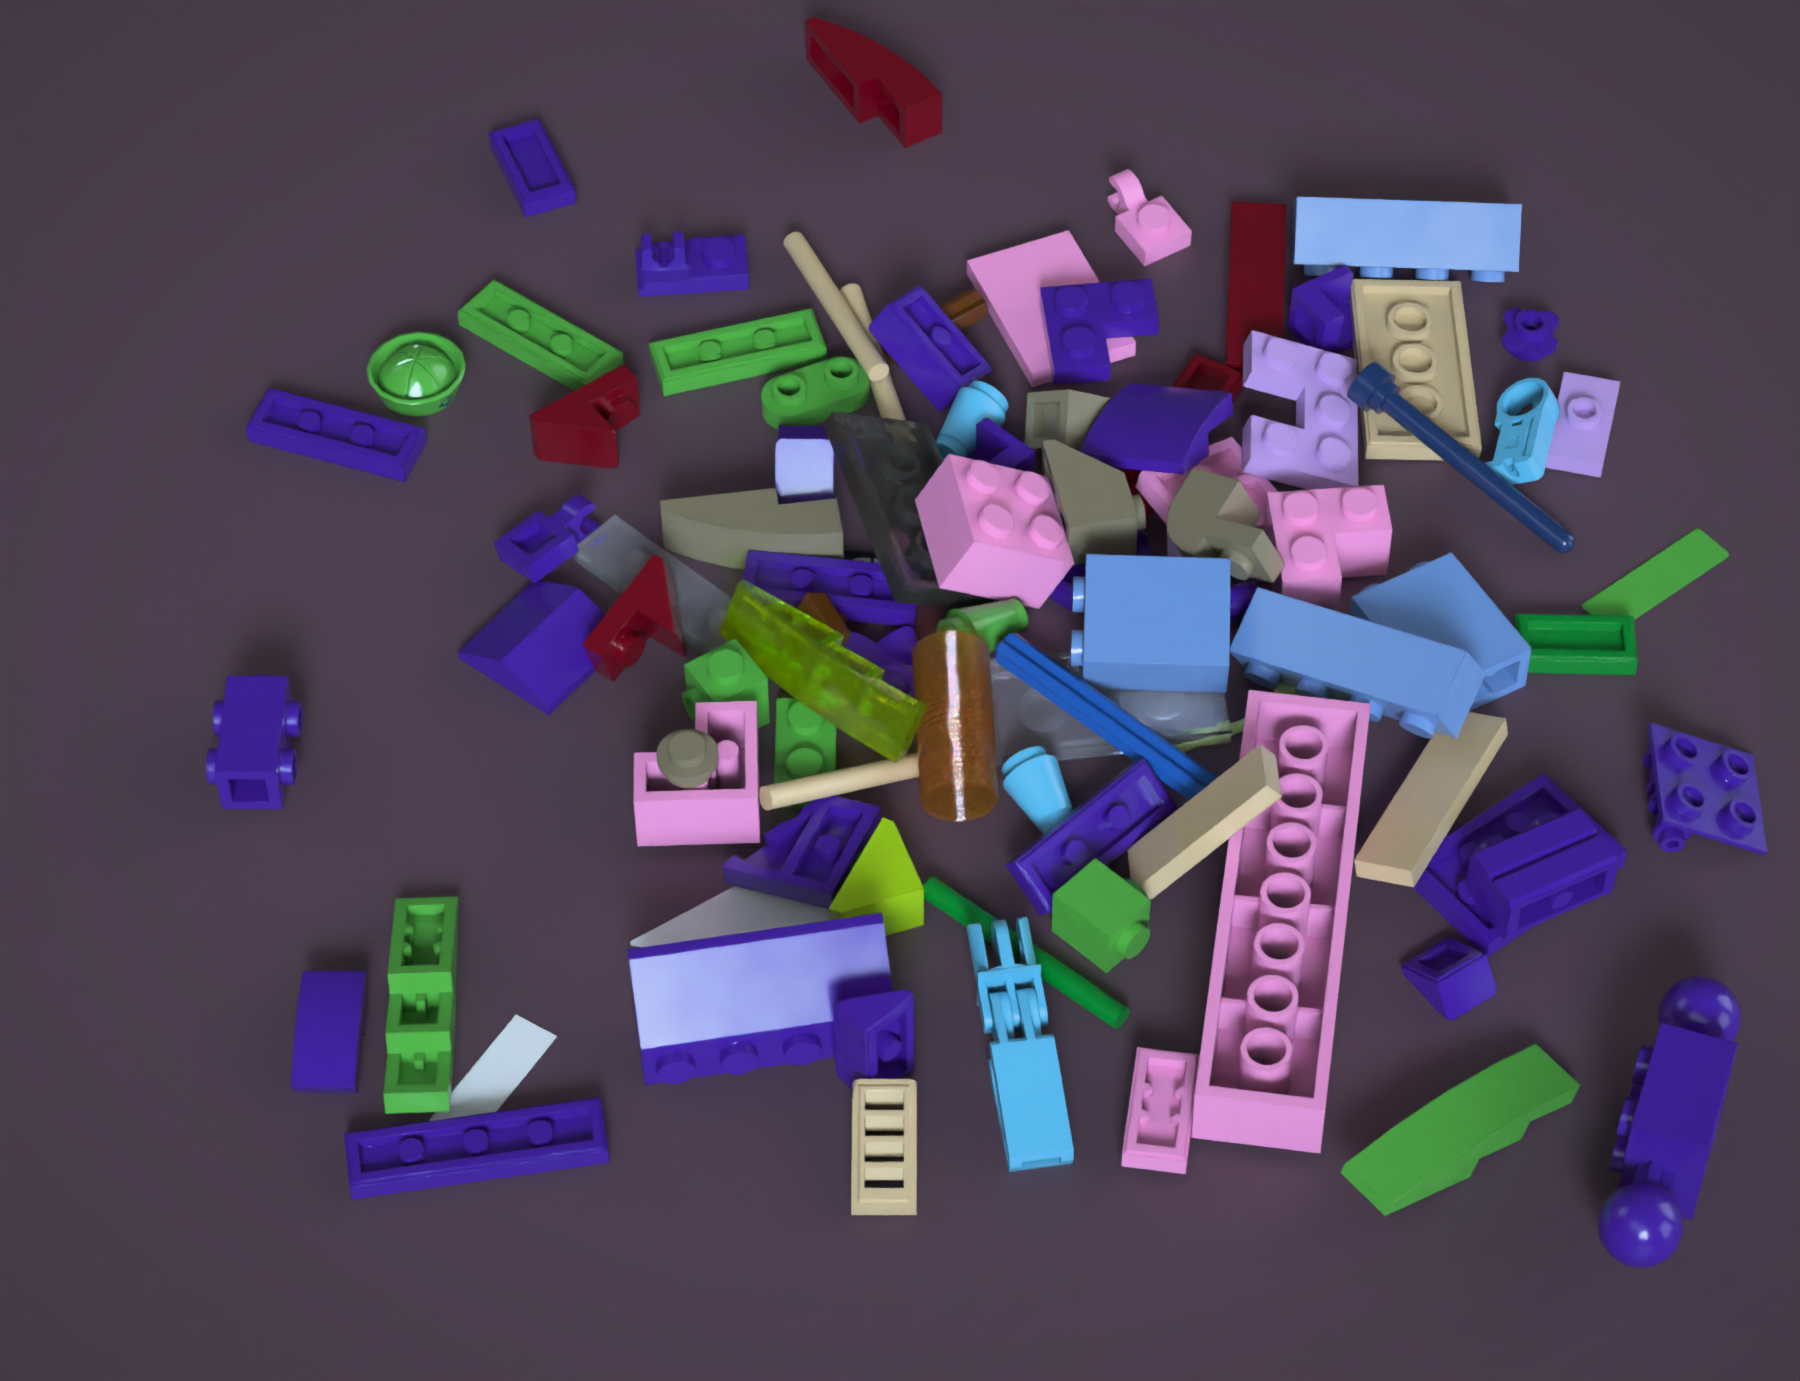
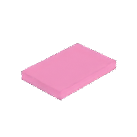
M1069 230L967 260V275L970 281L986 301L989 314L1031 387L1053 381L1040 308V287L1100 282ZM1133 337L1106 339L1110 363L1135 356L1136 341Z

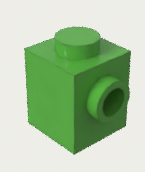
M736 639L684 664L686 691L682 692L681 697L683 705L694 723L695 703L757 701L758 729L770 723L768 677Z
M1094 858L1053 894L1052 932L1105 973H1108L1122 959L1134 958L1147 944L1151 934L1149 929L1151 900L1136 882L1128 878H1121Z

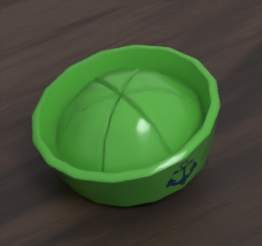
M413 332L398 335L382 343L371 355L366 371L369 384L389 410L402 416L422 417L433 415L447 408L456 398L466 364L463 352L453 341L438 334Z

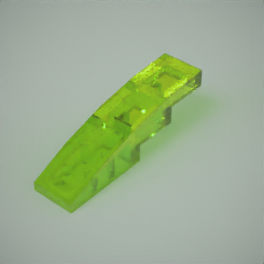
M744 579L739 581L719 634L728 642L736 639L766 676L795 699L846 734L894 763L906 757L927 705L882 681L885 670L841 646L844 635L752 583Z

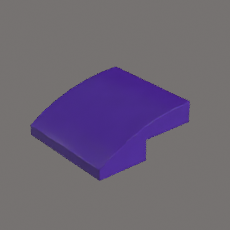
M1128 383L1101 411L1085 438L1080 452L1114 468L1184 475L1209 456L1208 433L1233 415L1232 392Z

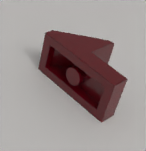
M623 364L530 414L533 454L541 461L602 468L618 467L615 430L625 427L630 421L640 416L637 377Z
M656 554L652 555L582 644L595 671L615 682L625 668L633 666L639 660L649 637L684 658L687 655L676 585L664 560Z

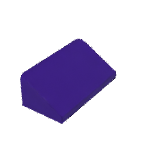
M921 285L889 303L869 325L870 333L939 411L946 409L953 403L960 388L968 387L972 381H981L993 370Z
M908 989L849 998L839 1001L834 1005L836 1073L847 1086L852 1089V1083L856 1079H903L914 1070V995Z

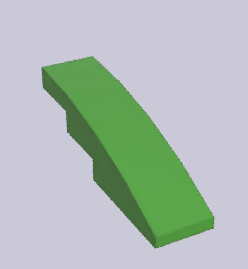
M458 896L395 899L388 964L389 1004L385 1032L387 1062L383 1091L385 1114L450 1112L456 1020Z
M1534 1044L1489 1066L1446 1091L1395 1125L1347 1161L1340 1173L1384 1216L1389 1215L1469 1178L1480 1158L1520 1141L1531 1121L1571 1104L1580 1084L1537 1044Z

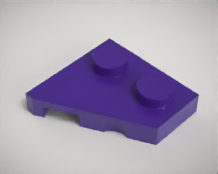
M838 796L813 800L801 809L797 817L783 821L764 834L766 845L744 861L736 854L728 859L723 866L725 882L729 885L829 909L882 820L880 806Z

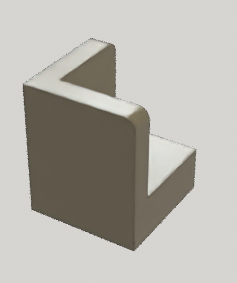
M1070 389L1028 392L1024 444L1035 452H1042V441L1055 439L1080 451L1092 425L1112 398Z

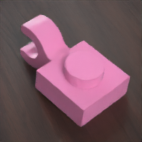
M1129 169L1109 177V182L1117 191L1108 196L1107 199L1111 208L1118 214L1115 218L1114 231L1143 266H1147L1191 245L1192 230L1163 196L1147 201L1138 178Z

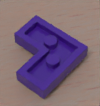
M1151 278L1040 287V308L1054 385L1109 381L1111 363L1106 339L1157 335L1159 333V315Z

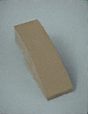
M776 488L660 500L664 549L695 560L744 570L748 550L844 559L843 530L837 498L778 504Z

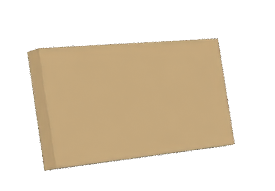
M1353 279L1349 305L1354 359H1357V376L1367 365L1377 361L1395 376L1394 383L1400 387L1399 395L1477 458H1480L1482 445L1461 281ZM1360 408L1365 459L1443 460L1385 412L1377 414L1372 409L1365 412Z

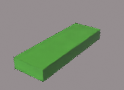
M494 279L457 311L460 326L573 391L624 364L622 351Z
M812 308L649 343L650 359L663 396L827 360V347Z

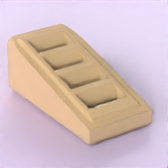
M856 1079L852 1083L851 1215H917V1082L913 1079ZM866 1131H904V1136H866ZM865 1157H904V1162H865ZM865 1180H904V1188H865Z

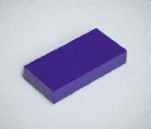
M540 119L488 133L489 147L525 218L576 203L575 188Z

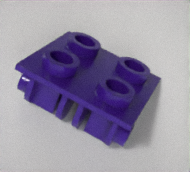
M1650 723L1648 725L1650 744L1648 750L1643 755V765L1648 770L1649 782L1646 788L1647 795L1650 797L1648 800L1649 809L1656 815L1654 817L1655 826L1652 829L1654 841L1660 844L1662 850L1676 852L1685 846V841L1692 834H1696L1765 855L1768 851L1754 756L1737 749Z

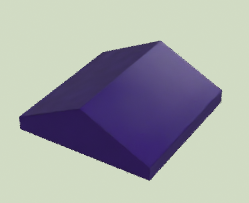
M542 580L536 583L532 582L458 651L459 659L550 715L595 672L582 644L606 614L578 587Z

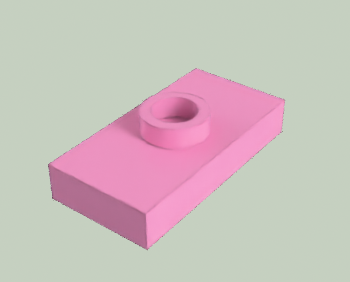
M1137 1047L1121 1166L1186 1174L1200 1054Z

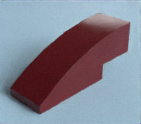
M816 17L805 20L807 62L859 124L878 116L904 148L942 133V93L920 71L896 53L850 29Z

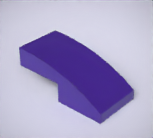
M303 971L292 1060L291 1088L294 1092L358 1093L361 1036H365L367 972Z

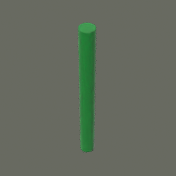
M935 876L929 878L923 885L924 899L964 927L971 923H980L984 940L992 945L991 922L998 919ZM1008 927L1014 961L1021 964L1016 931ZM1033 943L1037 965L1041 964V979L1112 1028L1118 1029L1124 1024L1130 1012L1128 1007Z

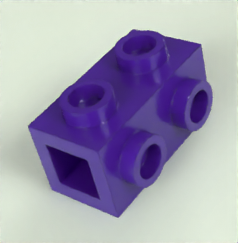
M265 674L227 676L224 700H215L213 707L214 735L219 737L218 748H209L207 752V782L209 785H217L222 809H283L286 785H295L297 779V753L295 748H291L292 737H301L302 702L292 701L288 676H269Z

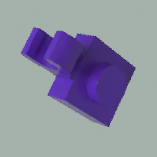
M578 494L568 499L550 517L538 510L494 542L499 559L531 582L536 583L579 552L577 543L588 544L602 533L601 525L588 516L585 517L596 509L594 503Z

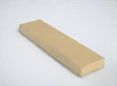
M1469 712L1457 739L1435 732L1433 738L1426 745L1354 859L1357 877L1415 887L1508 736L1506 718Z

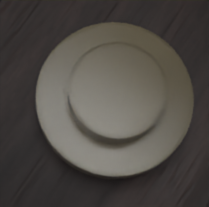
M681 729L668 734L659 743L656 752L657 765L661 773L669 782L682 788H694L704 784L709 780L719 762L718 746L714 739L707 733L696 729Z

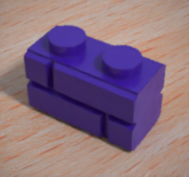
M1577 808L1561 816H1558L1556 813L1544 814L1534 820L1526 831L1508 839H1504L1502 836H1493L1482 842L1475 849L1474 853L1470 855L1466 885L1470 895L1481 910L1487 912L1489 921L1503 939L1613 892L1618 860L1616 853L1604 837L1597 834L1596 827L1582 808Z

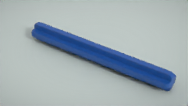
M1009 633L1004 640L998 643L995 649L997 652L995 657L997 663L1133 761L1144 758L1158 779L1186 799H1192L1218 778L1217 775L1019 634Z

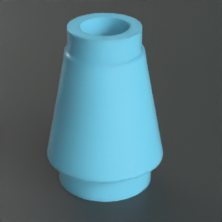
M972 381L968 387L960 388L937 436V440L932 446L937 457L942 461L945 460L948 454L968 458L976 451V424L987 417L1000 427L1005 424V413L1009 407L1006 398L996 388L982 381Z
M1034 746L1026 748L1010 757L1002 766L1001 772L1005 777L1003 788L1043 834L1073 811L1057 758L1053 755H1048L1043 747Z

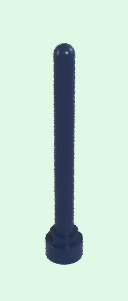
M1374 361L1358 374L1347 393V397L1365 412L1371 409L1377 414L1385 412L1558 553H1568L1574 548L1575 538L1572 533L1399 395L1400 387L1394 383L1395 376L1377 361Z

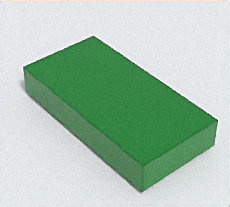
M1514 615V628L1531 647L1528 673L1636 675L1638 658L1634 616Z

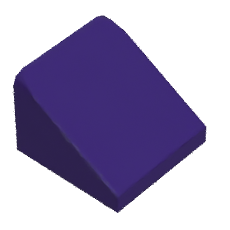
M1447 937L1401 966L1403 975L1437 1012L1448 1020L1458 1018L1493 997L1496 993V985L1487 954L1450 937Z

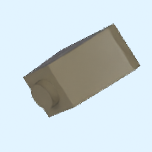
M1055 439L1042 441L1041 475L1048 476L1073 556L1074 565L1086 563V554L1136 555L1137 532L1146 528V515L1141 496L1139 494L1131 495L1125 473Z

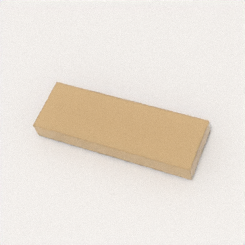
M1259 744L1127 850L1130 878L1144 890L1149 899L1152 900L1281 798L1282 794L1275 754Z

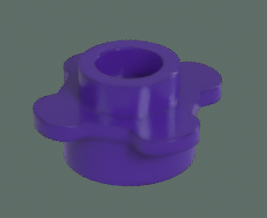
M1512 308L1504 313L1503 323L1507 326V333L1502 336L1501 343L1512 356L1522 361L1531 362L1541 360L1557 350L1558 341L1553 337L1554 330L1559 326V318L1556 314L1550 311H1522L1519 308Z

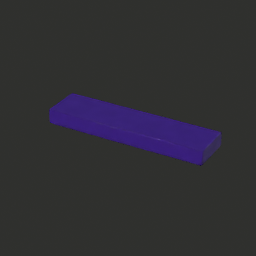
M601 1097L344 1133L349 1188L352 1199L610 1163Z

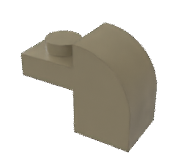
M1192 468L1172 500L1167 514L1168 534L1182 557L1231 558L1230 575L1240 580H1247L1249 577L1270 583L1275 582L1285 566L1265 531L1254 527L1261 514L1241 481Z

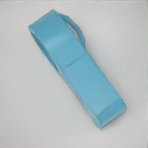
M1526 378L1517 381L1501 394L1497 402V415L1494 424L1500 434L1493 461L1485 462V464L1511 485L1536 481L1543 476L1555 424L1560 415V404L1544 380ZM1533 403L1531 411L1517 416L1524 407Z

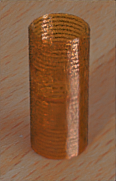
M943 630L926 636L912 650L920 805L926 813L940 820L951 822L969 821L991 812L999 802L989 646L984 639L971 632Z

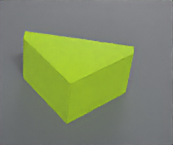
M882 818L830 905L829 920L882 913L885 935L888 936L924 925V887L895 822Z

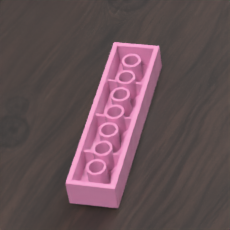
M1255 690L1248 691L1239 760L1259 744L1275 754L1282 796L1230 837L1228 841L1194 1095L1191 1138L1319 1154L1321 1152L1370 703Z

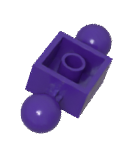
M1693 976L1682 979L1672 985L1664 994L1658 1009L1659 1032L1654 1047L1641 1045L1632 1078L1633 1085L1630 1096L1626 1097L1617 1129L1618 1137L1609 1168L1611 1171L1621 1173L1618 1189L1612 1192L1601 1206L1597 1228L1600 1241L1609 1255L1629 1267L1649 1268L1666 1261L1677 1250L1681 1242L1684 1228L1683 1217L1693 1220L1738 1048V1043L1733 1041L1737 1037L1741 1025V1011L1735 995L1722 982L1710 977Z

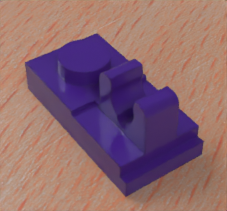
M674 231L672 235L673 241L653 243L651 233L642 234L640 237L641 249L635 250L639 297L749 290L745 234L698 237L684 240V234L681 231Z

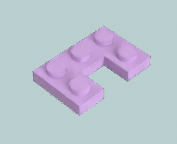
M1252 330L1243 344V387L1296 401V427L1251 415L1242 429V472L1306 490L1357 487L1358 405L1347 397L1348 390L1357 377V359Z

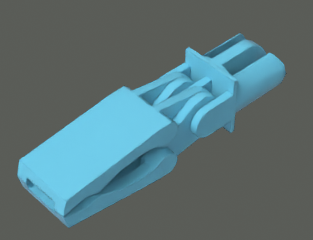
M1027 916L1016 918V939L1021 964L1014 963L1006 920L1002 919L991 922L995 968L990 970L981 924L971 923L966 927L977 985L976 1004L979 1006L984 1034L992 1033L994 1042H989L990 1059H988V1069L1008 1172L1072 1164L1074 1148L1055 1038L1053 1034L1042 1035L1041 1026H1048V1014L1041 979V964L1037 965L1028 918ZM1014 1030H1019L1021 1038L1015 1039Z

